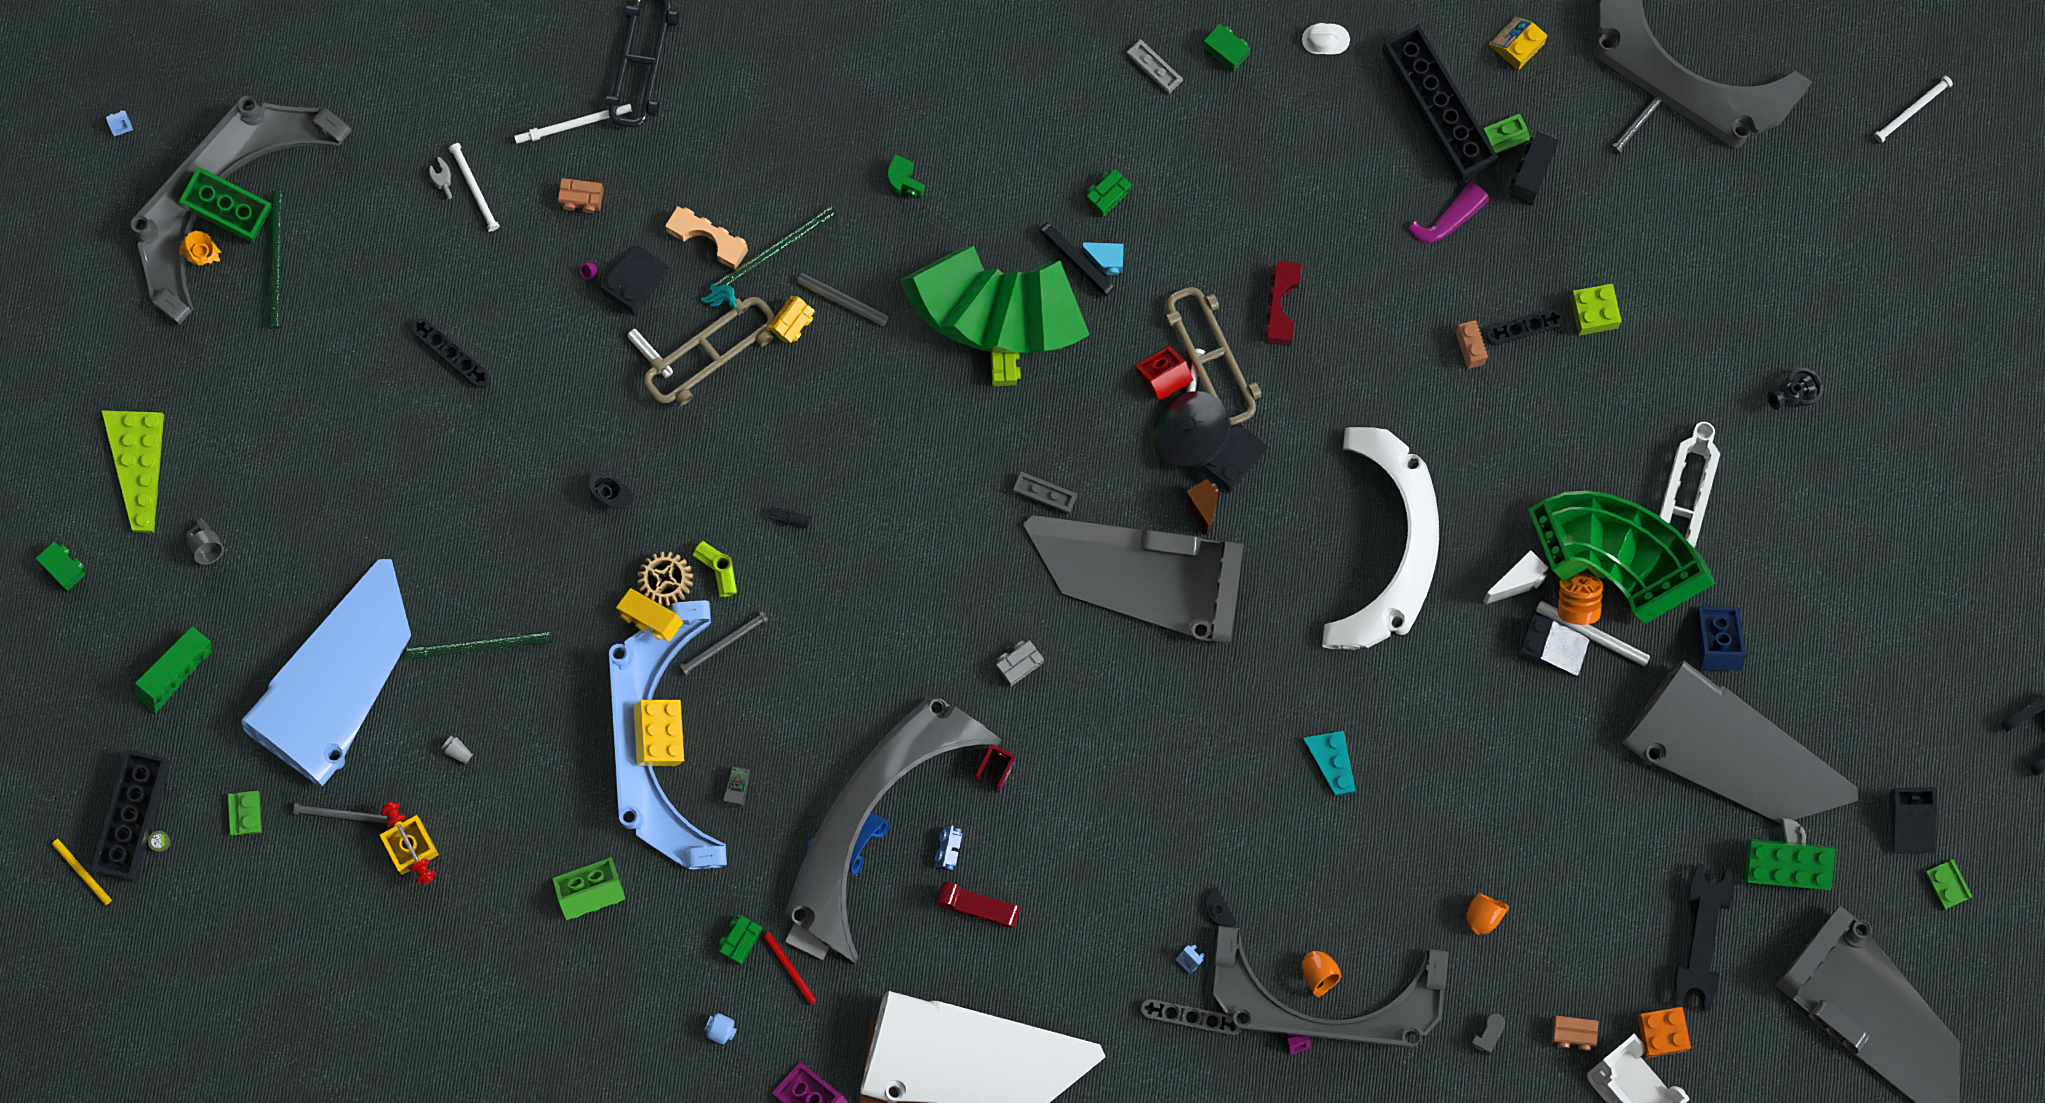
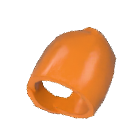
M1478 893L1468 907L1466 914L1467 924L1477 935L1488 934L1497 927L1509 907L1500 900H1494Z
M1311 951L1305 955L1301 965L1303 980L1307 981L1315 996L1321 997L1341 979L1340 969L1333 958L1327 953ZM1323 981V985L1320 988H1317L1318 985Z

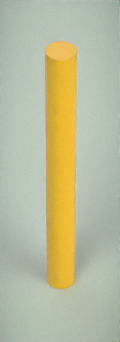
M56 839L52 843L53 847L105 905L109 904L112 899L60 840Z

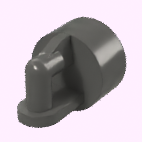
M199 518L197 520L198 524L186 534L188 547L197 563L203 565L211 564L222 556L224 547L217 534L210 530L203 519Z

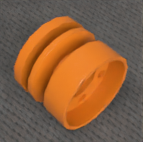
M1578 573L1566 581L1561 579L1557 610L1559 618L1576 625H1587L1598 621L1601 616L1602 581L1595 576Z

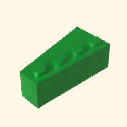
M192 626L135 683L137 700L156 714L185 679L196 669L197 665L210 655L211 641Z

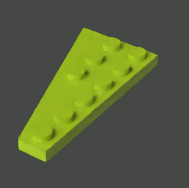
M102 411L132 531L154 533L164 414L160 412Z

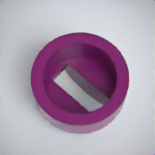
M582 264L579 268L581 277L586 280L593 278L597 274L595 264Z

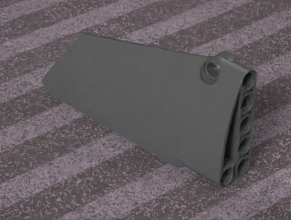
M1032 515L1023 524L1062 594L1193 636L1199 640L1230 644L1244 544ZM1202 624L1206 627L1207 632L1204 636H1198L1195 633L1197 625Z
M1684 660L1675 664L1670 669L1622 740V744L1638 755L1644 764H1655L1779 824H1782L1781 818L1796 820L1859 801L1858 787L1730 690L1721 685H1716ZM1649 750L1654 752V760L1649 757Z
M1839 905L1775 986L1809 1013L1810 1019L1914 1103H1960V1042L1870 935V924L1864 920L1858 921L1851 913ZM1856 929L1862 932V936L1856 932Z

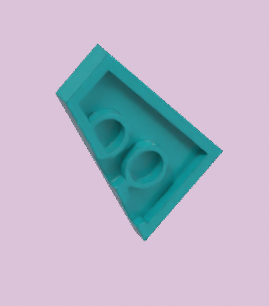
M1344 731L1303 738L1334 796L1355 793Z

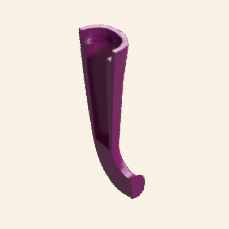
M1469 181L1432 227L1423 228L1415 221L1408 228V231L1415 239L1424 243L1439 241L1481 209L1489 201V196L1478 185Z

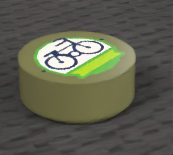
M155 831L148 838L149 847L155 852H164L170 846V838L163 831Z

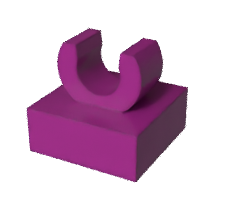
M1288 1034L1287 1042L1291 1055L1311 1048L1308 1036L1298 1035L1294 1037Z

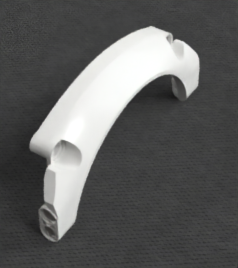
M1348 427L1345 428L1343 449L1370 458L1389 473L1401 492L1408 519V538L1404 556L1397 573L1387 588L1371 604L1356 614L1324 625L1322 647L1358 650L1360 647L1368 648L1390 636V631H1394L1398 635H1405L1410 631L1426 598L1433 577L1439 545V520L1436 496L1426 463L1418 455L1408 454L1409 447L1386 429ZM1419 462L1418 467L1412 469L1413 464ZM1399 620H1403L1402 625L1396 628V623Z

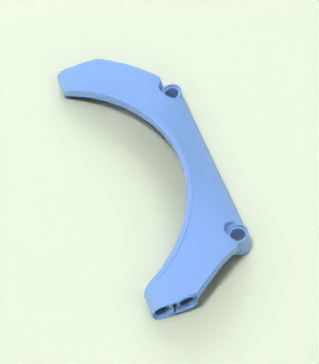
M709 601L678 602L671 604L667 608L676 613L683 622L670 642L664 639L659 641L648 630L646 632L640 630L624 642L625 646L615 644L609 650L619 819L625 828L636 829V835L686 869L720 868L727 866L726 844L702 833L680 815L659 786L652 766H637L633 705L640 700H652L660 677L670 661L690 639L707 628L711 623ZM617 651L625 653L622 659L614 658ZM629 813L634 814L635 819L632 822L626 823L624 821L625 815Z

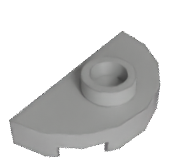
M1781 818L1785 842L1806 844L1804 828L1794 820Z

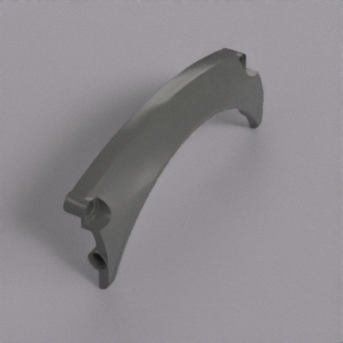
M926 698L878 743L858 767L833 803L804 858L785 910L786 919L797 924L805 931L810 932L823 941L825 946L828 945L829 949L840 953L855 964L858 960V954L851 939L847 920L846 883L855 843L870 812L884 793L899 778L925 760L945 751L964 746L979 744L998 746L1001 739L989 731L982 723L957 707L950 706L939 698ZM935 702L937 704V708L933 712L931 706ZM799 909L800 916L797 919H795L794 913L796 910Z

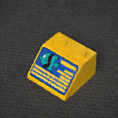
M1515 17L1489 43V46L1519 71L1545 44L1548 35L1533 22Z

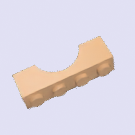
M677 207L665 226L667 233L683 242L694 236L710 238L718 247V261L736 271L748 252L746 242L738 236L735 238L730 236L729 232L722 227L716 228L712 226L708 219L694 216V212L690 209Z

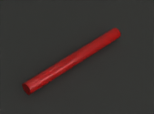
M769 932L764 935V939L809 1005L814 1004L817 1000L772 934Z

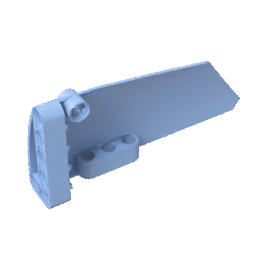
M379 559L272 679L267 692L241 720L244 731L250 737L319 787H322L336 770L344 766L345 754L411 637L391 559ZM333 755L340 756L339 759L335 761L330 760V758Z

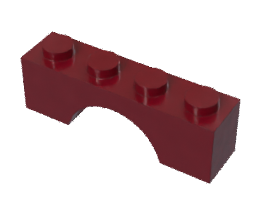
M1277 260L1276 267L1272 266L1271 279L1275 280L1274 286H1270L1268 298H1272V304L1267 306L1266 317H1270L1269 324H1265L1264 329L1267 343L1291 346L1294 321L1283 312L1281 299L1289 291L1298 289L1302 263Z

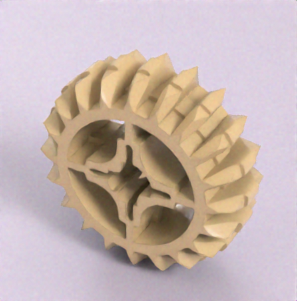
M661 552L660 558L653 554V561L647 558L648 566L641 565V569L645 572H638V576L642 579H639L637 583L638 585H643L639 588L640 592H646L644 596L651 597V600L655 602L658 600L660 605H663V601H665L667 607L670 606V601L672 600L674 603H678L676 599L678 597L684 600L685 597L682 593L689 594L690 590L686 587L693 585L689 581L693 578V575L688 573L691 568L690 566H685L686 560L680 561V555H676L672 559V552H669L667 557H665L664 552ZM661 565H670L664 570L655 569ZM675 568L682 574L681 583H678L673 578ZM650 575L658 581L655 591L649 586ZM668 576L670 581L665 580L664 582H662L661 578H666ZM667 588H672L675 590L668 594H661Z

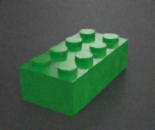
M200 167L196 169L179 201L180 207L251 243L254 242L272 209L271 203Z
M1748 838L1744 880L1748 883L1831 890L1835 848L1826 845Z

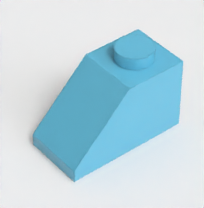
M1083 242V253L1101 272H1106L1107 275L1122 273L1124 244Z

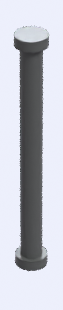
M1656 96L1621 138L1611 145V149L1618 154L1623 151V146L1662 102L1660 97Z
M760 611L757 617L685 665L683 663L679 665L682 671L687 676L690 674L689 671L762 622H768L765 614Z
M295 802L294 815L302 813L387 824L389 821L387 816L305 806L298 802Z

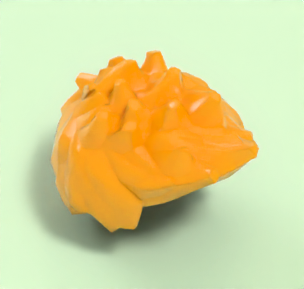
M201 231L190 232L181 242L179 254L184 255L187 261L194 265L211 264L213 261H220L218 253H221V251L206 233Z

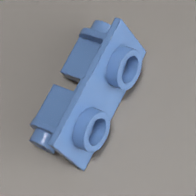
M948 826L944 827L939 837L941 844L935 855V868L945 867L947 870H953V867H956L958 852L951 850L952 847L960 848L963 835L961 834V829Z

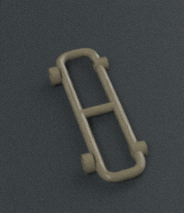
M1187 287L1174 292L1167 299L1166 306L1169 314L1166 315V320L1169 326L1175 325L1206 392L1218 398L1202 364L1224 355L1248 404L1246 412L1230 417L1231 425L1248 420L1256 412L1255 399L1262 396L1256 382L1247 385L1212 313L1213 310L1219 308L1215 295L1212 293L1204 296L1201 290L1195 287ZM1188 295H1194L1197 298L1220 348L1199 357L1182 323L1181 316L1174 306L1177 300Z
M750 297L744 301L736 299L737 308L730 305L732 310L666 358L661 360L660 357L652 360L650 363L652 368L644 376L646 389L658 402L669 403L676 399L681 406L685 405L693 398V394L689 391L690 388L754 341L761 347H764L773 339L768 326L774 320L775 315L770 307L758 297ZM757 305L766 315L767 322L720 356L706 338L737 315L739 316L744 313L749 306ZM697 344H700L712 358L713 362L668 395H662L652 383L653 376L663 372L668 365Z

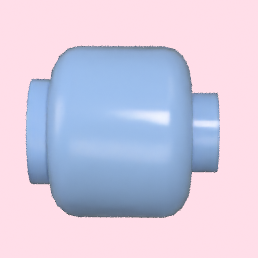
M717 1013L714 1016H710L704 1031L707 1032L706 1036L708 1039L719 1044H725L728 1039L732 1041L737 1029L733 1028V1019Z

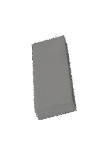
M1141 39L1126 52V55L1168 94L1183 81V78Z

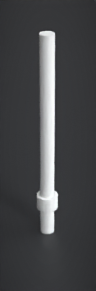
M631 105L620 106L616 114L621 115L631 112ZM609 110L541 129H530V132L516 135V143L528 140L536 141L542 136L609 118Z

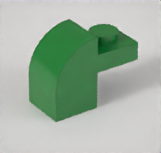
M895 155L888 170L889 185L892 191L900 196L902 191L905 190V193L909 196L921 198L925 192L924 184L910 178L914 170V163L898 155Z

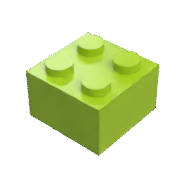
M1613 284L1573 291L1570 299L1579 336L1619 328L1622 321Z

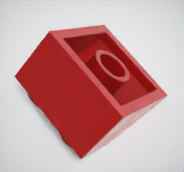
M1171 346L1135 365L1146 385L1158 400L1168 397L1174 391L1184 388L1194 380L1186 361Z

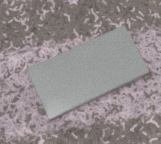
M795 923L785 943L822 961L829 950V946H825L823 941Z

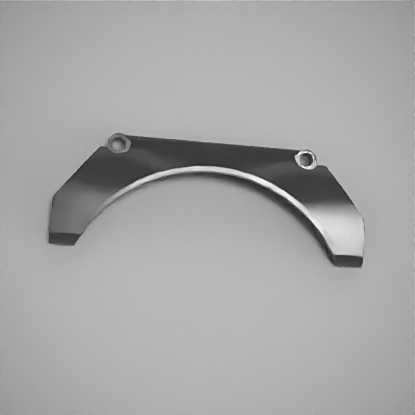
M251 96L240 98L131 221V228L141 239L138 243V248L151 302L179 325L194 310L187 286L186 258L184 255L179 254V248L184 237L191 232L197 215L180 207L179 201L198 167L225 180L241 166L270 152L298 146L338 147L352 132L351 128L325 107H288L263 103L260 107ZM247 105H253L252 109L244 110ZM146 224L144 229L137 230L139 225Z

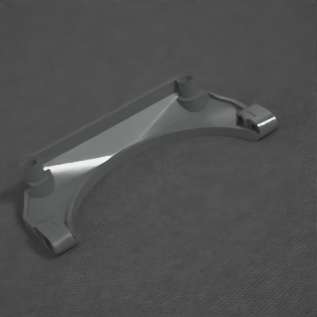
M1601 0L1598 5V31L1603 33L1594 49L1595 57L1653 96L1660 97L1664 103L1731 147L1740 148L1743 146L1752 131L1757 135L1781 125L1812 84L1811 80L1797 71L1775 82L1759 86H1731L1705 79L1676 62L1661 47L1648 26L1642 0Z
M1219 926L1213 996L1226 1015L1233 1014L1232 1023L1239 1030H1254L1414 1048L1420 1042L1421 1036H1426L1441 1020L1449 952L1427 949L1422 965L1412 983L1398 998L1382 1009L1353 1019L1325 1020L1301 1014L1273 997L1258 981L1247 962L1242 947L1240 928ZM1239 1014H1244L1247 1016L1248 1022L1243 1025L1239 1024L1236 1017ZM1406 1033H1413L1416 1036V1042H1407L1405 1039Z

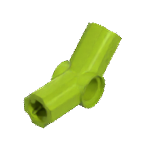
M702 541L695 549L693 556L715 570L719 596L729 597L737 594L730 557ZM722 561L729 563L725 569H719L718 564Z

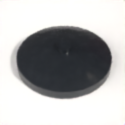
M1191 391L1180 394L1163 406L1154 421L1152 428L1154 448L1159 456L1173 467L1179 469L1202 467L1213 461L1225 448L1231 433L1230 415L1222 402L1209 393Z

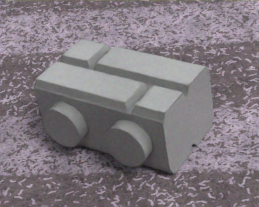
M1030 640L1026 643L1024 641L1019 642L1014 646L1015 651L1009 655L1004 653L997 659L996 668L1009 686H1013L1044 663L1043 657Z

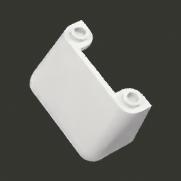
M1635 1034L1587 1074L1589 1082L1606 1103H1686L1690 1100L1682 1088L1672 1086L1668 1089L1640 1057L1645 1052L1644 1044Z

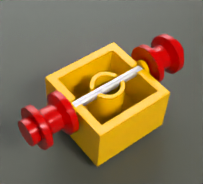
M393 801L386 803L382 806L383 810L380 814L381 816H387L389 821L386 825L391 829L380 834V837L395 866L402 875L409 871L416 872L418 875L416 879L417 884L427 885L431 883L436 873L435 871H429L427 865L430 863L429 860L437 857L439 854L422 821L417 815L404 821L406 816L400 815L398 812L400 808L399 803H394Z

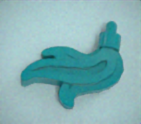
M713 283L710 288L712 293L707 297L701 298L705 303H713L710 304L712 307L720 305L723 300L727 299L730 305L737 308L734 289L728 285L716 287V284Z

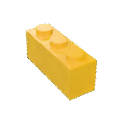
M631 588L616 607L621 613L620 617L625 622H634L637 628L643 632L648 630L659 641L664 639L670 642L683 624L676 613Z

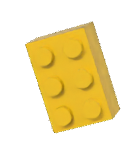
M640 700L634 704L637 766H677L684 762L681 701Z

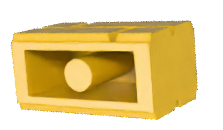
M791 296L768 326V329L785 343L795 342L801 336L800 330L803 326L809 325L812 321V314L815 311L799 297Z

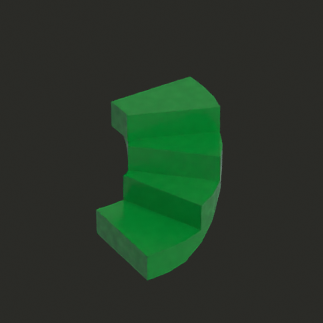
M970 246L960 248L900 279L908 300L917 314L926 323L953 341L976 349L998 353L1028 354L1061 349L1090 335L1060 261L1045 263L1025 273L1014 272L1004 274L999 269L984 270L975 247Z
M1573 491L1552 496L1528 509L1551 568L1563 581L1587 568L1598 579L1607 578L1617 589L1625 594L1633 613L1644 624L1715 584L1702 556L1679 531L1657 514L1634 502L1606 493Z

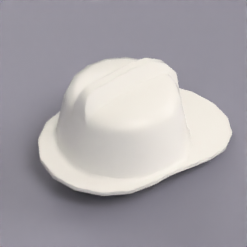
M1318 23L1311 25L1305 30L1302 42L1305 49L1313 54H1340L1349 46L1350 37L1346 29L1340 25Z

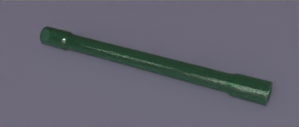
M282 191L272 192L271 287L268 324L270 329L281 328L280 296L282 218L284 210V192Z
M832 206L827 207L813 219L733 272L726 274L714 282V284H716V287L722 285L732 286L736 281L817 227L836 217L835 210Z
M550 631L520 636L434 646L406 648L407 659L411 660L428 656L505 647L549 644L552 641Z

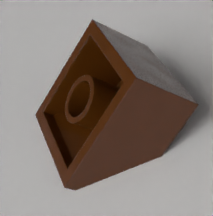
M1208 479L1186 492L1185 498L1186 504L1206 535L1211 531L1219 493L1217 486L1213 482L1210 483Z

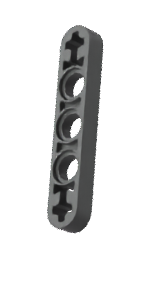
M1154 999L1144 1001L1141 1006V1013L1147 1019L1229 1036H1235L1241 1032L1237 1028L1232 1032L1228 1026H1224V1030L1219 1029L1222 1024V1018H1226L1224 1023L1231 1024L1232 1015ZM1149 1004H1153V1008L1160 1010V1005H1163L1162 1017H1157L1159 1012L1155 1011L1149 1015L1147 1014L1148 1010L1144 1008L1148 1007ZM1167 1008H1174L1177 1011V1016L1174 1019L1166 1017L1165 1011ZM1188 1012L1197 1014L1198 1020L1195 1023L1187 1022L1186 1014ZM1210 1016H1215L1218 1019V1025L1214 1028L1209 1027L1206 1023L1207 1018ZM1236 1017L1237 1022L1242 1024V1021Z

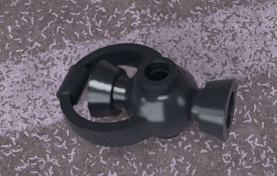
M1805 367L1797 368L1789 373L1779 390L1768 392L1767 399L1774 410H1779L1784 404L1810 406L1821 398L1823 382L1813 370ZM1798 373L1807 374V375H1804V376L1799 380V382H1797V381H1795V380H1792V378H1793V376H1794L1795 374H1798ZM1817 388V395L1814 399H1802L1804 394H1814Z

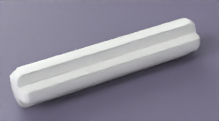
M636 329L628 333V338L650 362L657 357L663 360ZM668 365L661 372L664 378H668L673 373L671 367Z

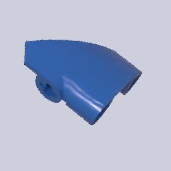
M874 813L869 814L855 843L849 863V872L856 874L861 870L864 859L859 854L872 836L881 838L887 834L890 828L888 820ZM811 839L810 841H808V846H809V847H810V845H811L813 839Z

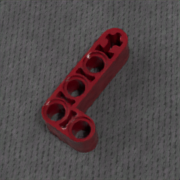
M949 882L942 883L937 899L939 907L1009 928L1016 927L1021 910L1019 906L963 890L960 886Z

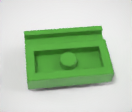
M1520 114L1483 128L1485 136L1497 155L1528 143L1531 137Z
M251 791L228 794L230 835L262 833L260 792Z
M1950 860L1925 872L1943 910L1972 897L1954 860Z

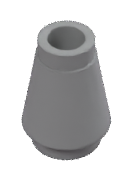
M452 735L441 748L445 751L444 754L464 764L473 756L465 745Z

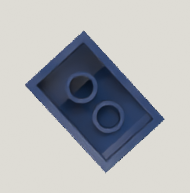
M1698 606V653L1701 670L1742 671L1746 650L1739 607Z

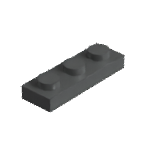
M1020 472L1013 489L1015 493L1068 514L1071 513L1078 496L1077 493L1024 472Z

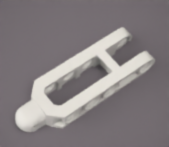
M1708 422L1698 423L1694 428L1692 437L1681 442L1677 448L1659 517L1667 523H1670L1672 514L1689 518L1690 521L1685 539L1694 548L1720 457L1719 451L1712 443L1715 429ZM1690 452L1703 455L1706 460L1693 510L1674 506L1676 501L1674 500L1681 483L1680 477L1686 464L1685 458Z

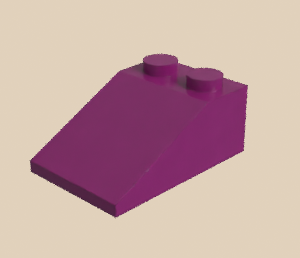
M801 1062L772 1092L782 1103H848L840 1093Z

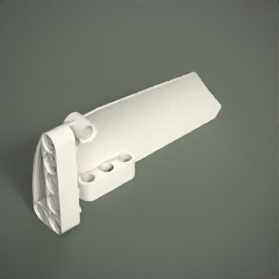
M888 991L882 999L860 1094L882 1099L888 1103H895L897 1101L925 1103H1050L1103 1060L1105 1054L1101 1046L1096 1043L939 1001L928 1002ZM892 1087L898 1091L897 1098L889 1095V1088Z

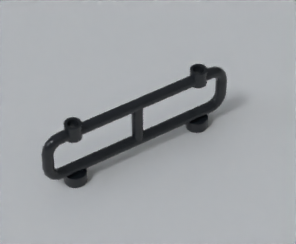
M634 0L632 6L627 5L625 16L629 17L613 93L612 96L607 95L605 106L609 107V118L616 125L631 128L639 127L646 122L648 115L656 117L658 115L659 101L652 100L667 27L668 25L677 26L679 11L671 10L670 0H653L662 2L664 5L653 57L630 54L635 26L639 18L640 4L644 0ZM628 62L651 65L640 116L635 120L620 118L616 114L620 104V94Z

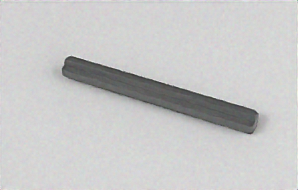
M801 273L797 278L798 284L881 326H885L888 321L887 315L804 273Z

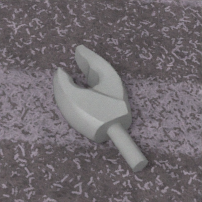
M438 157L437 159L442 171L437 174L433 167L430 166V179L436 187L444 189L447 198L451 199L452 195L448 188L451 185L450 169L445 161Z

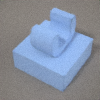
M121 110L119 113L110 114V116L106 117L114 136L133 130L126 111Z
M1188 945L1175 959L1189 974L1196 970L1204 957L1203 953L1199 956L1194 951L1196 949L1195 945L1192 947Z

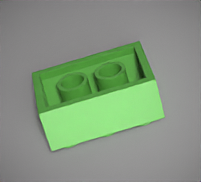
M612 857L553 878L558 901L566 920L577 918L585 913L597 911L602 907L617 904L626 899Z

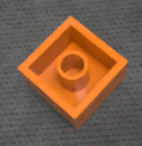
M1682 1007L1643 1013L1637 1017L1646 1058L1686 1052L1691 1049Z

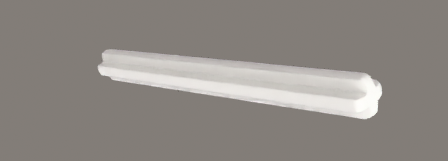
M1543 601L1539 603L1536 611L1642 666L1648 663L1649 655L1588 624L1576 625L1565 622L1559 618L1557 608Z

